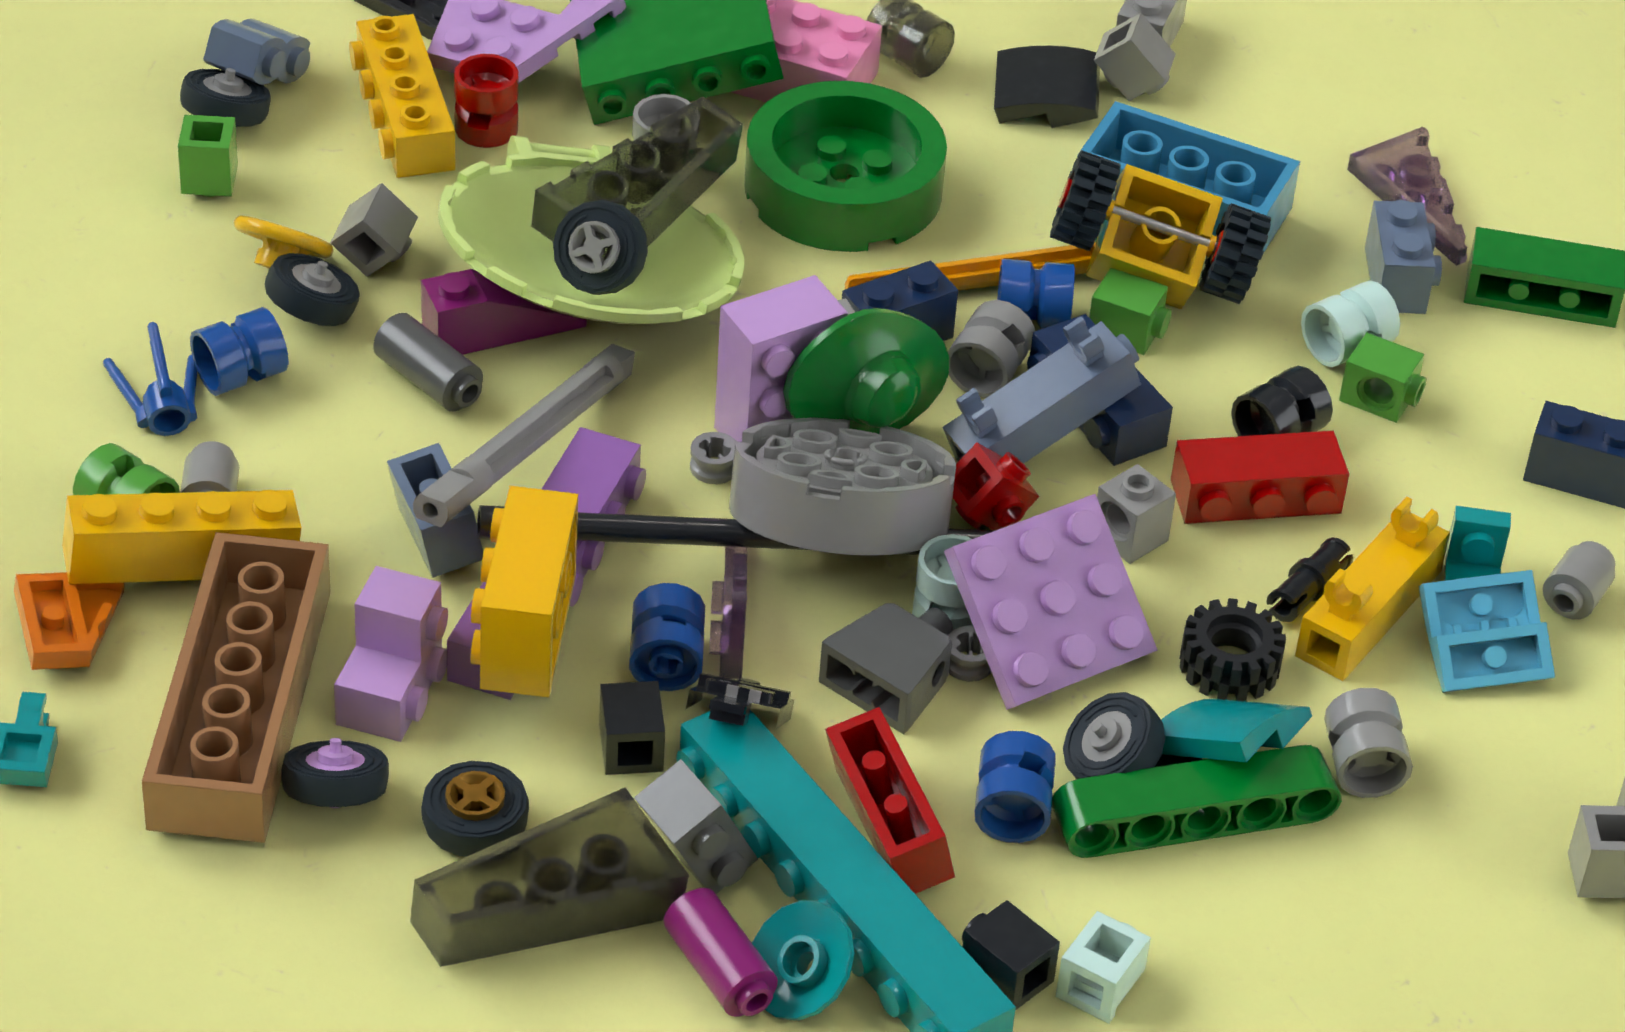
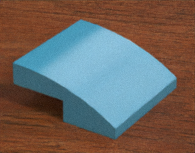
M1532 570L1430 582L1418 586L1429 645L1443 693L1555 678L1547 622L1541 623Z

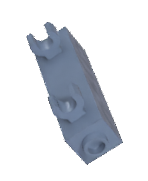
M1081 316L1063 328L1065 337L1069 342L1068 344L984 400L980 399L979 393L975 388H972L956 399L962 414L943 426L955 459L959 461L977 442L1001 456H1004L1006 452H1010L1024 464L1141 385L1134 364L1139 361L1136 349L1124 334L1115 337L1102 321L1088 330L1085 320Z

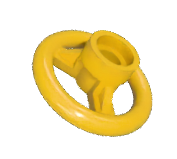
M242 215L234 220L236 230L263 241L262 248H258L254 263L269 269L277 257L284 254L295 253L329 258L334 252L333 246L327 241L282 225Z

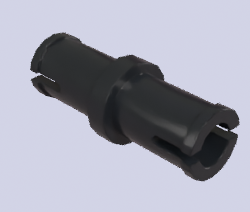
M1331 537L1326 539L1320 548L1309 558L1299 559L1290 568L1288 578L1267 596V605H1273L1281 597V600L1269 609L1273 616L1282 622H1291L1297 618L1311 601H1318L1324 594V586L1327 581L1340 568L1346 570L1352 564L1353 554L1346 555L1339 562L1351 550L1349 545L1339 538Z

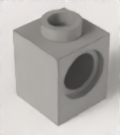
M1139 464L1100 485L1097 494L1098 502L1120 557L1129 564L1169 540L1176 493Z

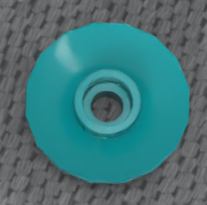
M800 900L781 907L763 923L752 941V944L778 979L773 999L767 1008L764 1009L776 1018L800 1021L820 1014L838 998L850 978L855 955L852 932L843 916L822 902ZM813 960L811 968L807 971L809 963Z

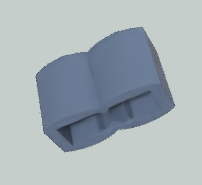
M250 18L240 23L224 19L212 26L203 60L208 65L224 71L227 68L234 69L236 71L235 75L261 85L271 83L274 80L291 83L299 79L309 66L310 42L304 37Z

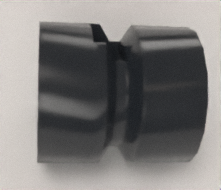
M1298 365L1290 367L1269 379L1267 383L1258 385L1238 396L1233 402L1231 416L1238 436L1317 432L1331 421L1333 407L1326 385L1319 376L1309 368Z

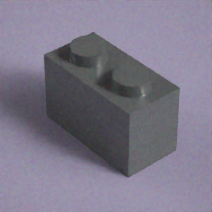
M681 759L634 797L674 854L704 888L713 890L715 894L724 887L731 886L739 881L747 871V868L758 860L722 805Z

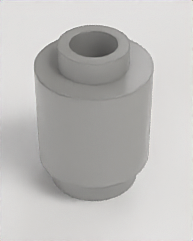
M216 441L198 444L185 459L180 493L237 491L239 463L233 451L227 445Z
M1585 541L1569 548L1543 584V596L1551 609L1569 619H1583L1589 616L1614 581L1615 559L1612 553L1605 546L1593 541Z

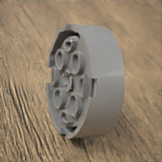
M792 418L765 422L744 430L742 442L735 441L729 510L732 516L747 529L774 541L799 548L845 555H893L920 550L927 541L937 536L947 535L956 462L953 456L938 444L916 434L888 426L881 427L880 434L849 429L850 420Z

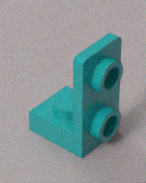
M1456 505L1445 553L1444 581L1501 574V565L1511 529V513Z

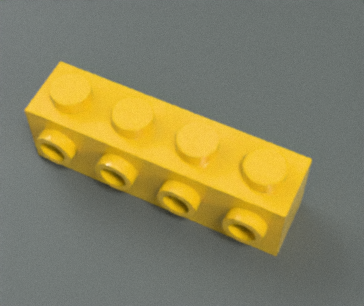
M414 14L393 17L379 16L374 19L356 21L357 41L349 42L350 59L353 70H359V85L363 100L371 99L368 103L370 122L373 129H380L378 131L382 158L391 159L396 178L454 171L455 129Z
M293 490L67 495L62 547L69 584L202 580L216 532L300 541L302 527Z

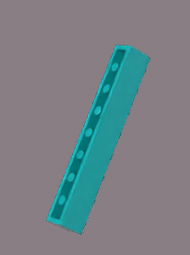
M751 710L748 723L744 726L709 719L710 711L681 724L680 750L676 754L677 762L681 759L722 805L757 858H761L774 873L777 883L785 895L794 897L797 901L822 902L843 916L852 932L855 955L851 971L858 977H864L877 992L883 1008L890 1016L898 1017L910 1032L1013 1031L1016 1006Z

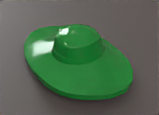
M880 308L863 309L838 320L820 333L797 357L788 371L783 388L786 409L794 418L850 420L849 429L880 434L881 427L888 426L901 429L925 412L943 390L949 375V354L945 343L937 332L911 315Z

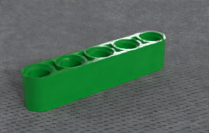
M1299 745L1283 749L1259 751L1247 762L1206 759L1140 769L1128 773H1114L1076 779L1062 785L1054 793L1052 808L1069 851L1081 858H1091L1315 823L1331 816L1339 808L1342 797L1322 752L1312 745Z

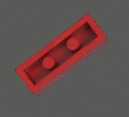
M1334 430L1177 440L1171 474V483L1176 493L1184 524L1341 514L1349 479V471Z
M880 707L826 728L825 731L836 772L875 850L915 894L955 878L946 835Z

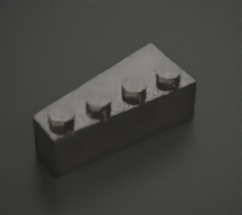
M701 97L652 124L650 132L633 141L627 138L613 146L611 154L593 164L586 161L571 169L570 176L553 185L550 181L535 189L531 227L553 242L558 225L569 211L584 202L605 200L623 205L639 219L646 233L648 247L736 162L743 123L706 98ZM610 247L605 248V252L603 253L602 257L605 258L608 248Z
M624 787L415 879L410 923L439 966L443 967L663 921L665 913L671 904L686 893L689 874L629 791Z

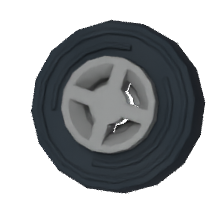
M605 200L584 202L569 211L558 225L553 241L554 260L562 277L577 290L593 295L617 293L632 284L643 270L648 253L646 233L639 219L623 205ZM610 247L608 248L605 258L602 257L603 253L605 252V248Z

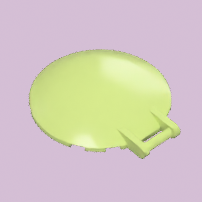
M512 135L508 143L505 164L490 167L485 161H480L458 172L457 181L452 186L446 185L444 187L439 203V224L446 240L454 251L473 269L510 293L529 302L578 318L619 324H656L695 318L718 309L732 298L740 286L745 267L744 254L737 237L717 214L708 213L705 216L691 206L693 201L691 195L660 179L655 182L653 187L629 178L630 168L616 164L610 146L594 144L591 149L532 143L529 142L528 137ZM605 200L623 205L639 219L646 233L648 253L643 270L632 284L617 293L593 295L577 290L562 277L554 260L553 241L558 225L569 211L584 202ZM610 247L605 248V252L603 253L602 257L605 258L608 248Z

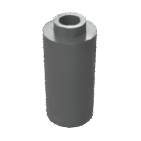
M408 313L395 314L387 319L378 330L373 344L376 356L446 410L452 412L459 411L462 408L471 406L479 398L483 382L482 370Z

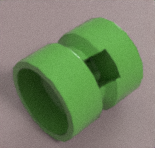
M113 443L101 445L89 454L81 464L73 485V495L180 493L179 485L175 479L151 465L144 464L139 457Z

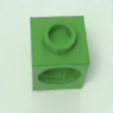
M1366 332L1346 361L1339 401L1397 423L1407 406L1416 407L1423 395L1427 378L1421 376L1420 373L1425 354Z

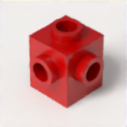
M976 442L956 463L953 499L957 503L955 509L968 524L976 529H980L984 525L992 530H998L1019 522L1040 496L1026 480L1031 475L1029 469L1010 452H1006L1004 456H1001Z

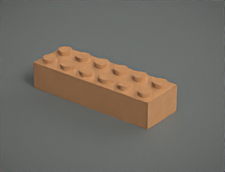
M215 533L142 778L146 830L265 843L281 783V768L284 756L290 749L330 596L328 544Z

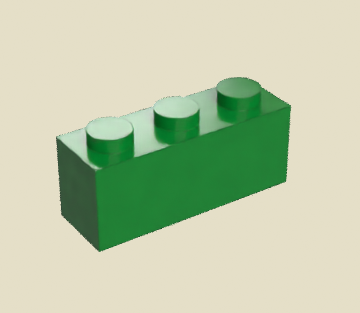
M1476 227L1467 268L1464 303L1616 328L1625 293L1624 250Z

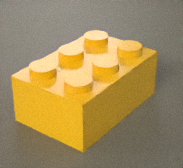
M509 486L505 507L494 508L490 540L491 542H496L495 548L485 547L481 565V582H486L485 589L475 588L471 607V623L481 624L480 630L475 629L470 657L471 664L480 665V689L550 697L576 577L578 494Z

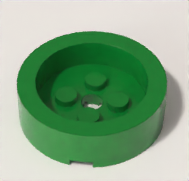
M823 81L786 90L767 101L755 113L750 122L746 146L745 194L747 199H751L759 209L758 217L768 227L780 235L803 245L830 251L860 252L868 251L869 243L891 238L895 244H899L923 231L936 217L940 209L947 152L946 137L939 122L925 107L897 91L855 81ZM848 174L852 175L851 178L847 179L845 182L837 181L839 179H846L848 177Z

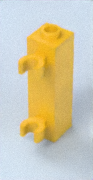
M1406 496L1392 511L1389 524L1345 571L1340 568L1327 581L1324 586V594L1303 616L1295 657L1341 681L1348 677L1420 596L1418 586L1423 583L1432 582L1442 571L1450 532L1437 526L1439 521L1437 511L1431 509L1424 518H1421L1411 513V498Z

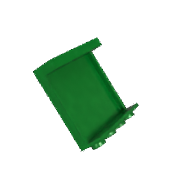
M625 0L626 8L622 13L614 18L607 13L593 23L595 28L593 33L582 40L575 38L582 88L594 125L633 116L635 106L642 99L652 95H677L691 102L784 79L776 49L767 0Z

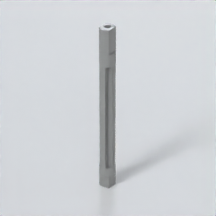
M611 344L578 372L415 497L413 512L416 518L438 527L444 526L491 488L493 484L604 395L627 379L632 373L635 352L615 344Z

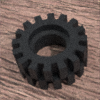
M1228 598L1227 606L1222 607L1219 599L1209 602L1208 610L1203 605L1195 608L1194 616L1189 615L1186 620L1179 657L1181 659V672H1187L1186 681L1191 686L1201 682L1199 692L1206 696L1213 689L1218 691L1217 699L1227 700L1228 694H1235L1236 701H1246L1248 692L1255 699L1262 697L1264 689L1266 688L1271 691L1275 686L1276 679H1279L1286 644V634H1282V624L1279 620L1271 622L1273 614L1267 609H1264L1260 614L1256 613L1257 604L1248 601L1246 607L1241 608L1237 607L1238 599ZM1233 646L1240 648L1248 653L1231 654L1218 649L1217 647Z

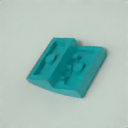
M1222 699L1194 701L1177 708L1161 719L1165 732L1162 754L1247 762L1260 747L1283 749L1310 720L1312 713L1310 707Z

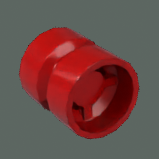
M478 54L462 60L455 67V132L458 138L465 143L476 147L492 148L508 143L512 135H517L519 71L516 65L509 59L496 54Z

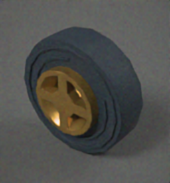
M467 761L452 764L436 773L427 784L421 806L422 820L428 837L441 849L458 856L480 858L499 854L517 842L526 829L529 799L522 781L509 769L492 762Z

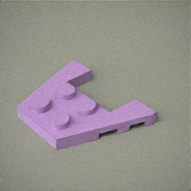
M448 0L427 53L433 68L455 73V67L462 60L470 56L496 54L509 59L516 65L519 71L520 83L558 57L556 48L571 38L582 40L595 31L593 23L607 13L613 18L622 13L626 8L625 0H572L561 14H554L532 6H524L505 0Z

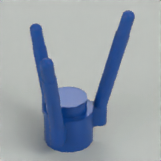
M150 322L148 324V333L157 380L147 387L146 393L143 396V403L111 358L104 359L103 365L134 411L139 428L149 426L150 430L157 435H175L182 432L188 427L190 422L197 419L194 404L197 369L192 355H189L185 370L184 390L176 382L170 380L158 325L155 322Z

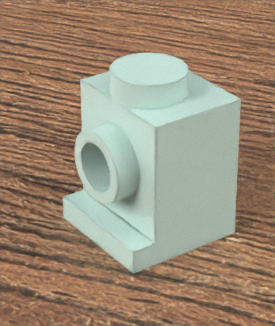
M1097 911L1061 958L1056 997L1109 1024L1115 1017L1117 1006L1146 968L1151 937L1137 931L1127 923L1119 922Z

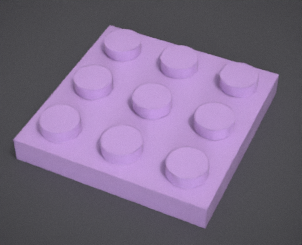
M1096 494L998 529L944 551L1006 710L1158 651Z

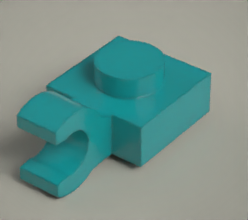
M22 692L15 724L0 722V784L47 787L58 745L56 727L48 726L49 713H44L47 700L46 693Z

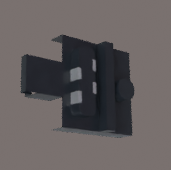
M700 673L698 685L689 690L686 709L700 702L703 693L717 695L710 700L709 709L711 710L709 719L744 726L748 723L751 704L754 703L780 709L777 728H779L791 719L794 699H790V691L762 686L760 682L745 678L733 680Z

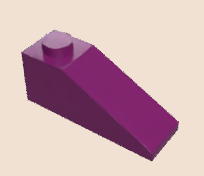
M474 269L451 272L421 280L422 324L462 355L587 327V319L559 313L529 302L510 293Z

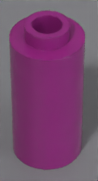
M697 888L688 891L676 899L665 913L664 927L724 1011L733 1017L753 1016L762 1012L773 999V994L778 984L777 976L715 892L709 888Z

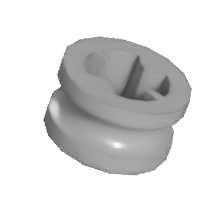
M708 432L697 436L691 444L690 470L692 475L708 484H721L732 480L736 440L721 432Z
M961 626L952 630L948 634L952 641L949 674L959 680L968 682L986 678L991 673V669L974 626Z

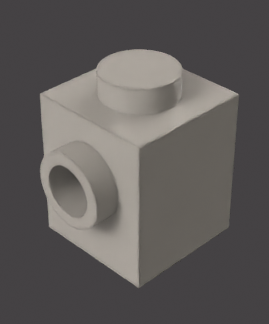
M1139 13L1104 33L1094 61L1101 68L1110 85L1118 88L1126 99L1131 101L1145 92L1151 95L1164 87L1170 78L1169 72L1176 54L1142 13Z
M381 183L348 206L330 243L368 277L388 262L398 260L412 244V239L409 235L418 216Z

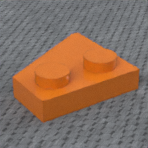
M67 572L16 574L14 594L31 670L90 667L124 593L125 583L69 584Z

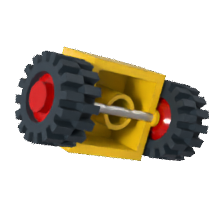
M1083 150L1079 152L1063 189L1056 210L1057 213L1052 223L1050 238L1090 251L1095 243L1085 276L1102 281L1109 269L1113 268L1168 286L1166 304L1182 309L1197 287L1204 263L1205 267L1199 283L1200 291L1237 304L1243 301L1246 291L1251 286L1252 278L1255 277L1259 260L1263 256V248L1267 243V234L1271 226V217L1231 203L1224 212L1221 224L1219 223L1216 235L1214 236L1212 233L1222 203V197L1126 164L1120 174V163Z

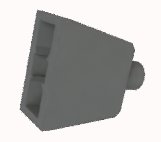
M885 603L822 641L819 682L865 711L880 707L889 726L905 734L944 685L949 675L952 641L948 634L953 630L952 622L947 614L938 608H930L918 618L894 603Z

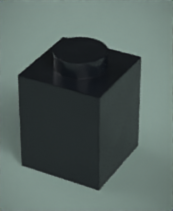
M659 682L600 684L599 726L605 775L664 772L665 726Z
M1008 900L988 914L981 913L975 916L964 929L962 947L1016 1006V1010L1054 982L1060 942Z

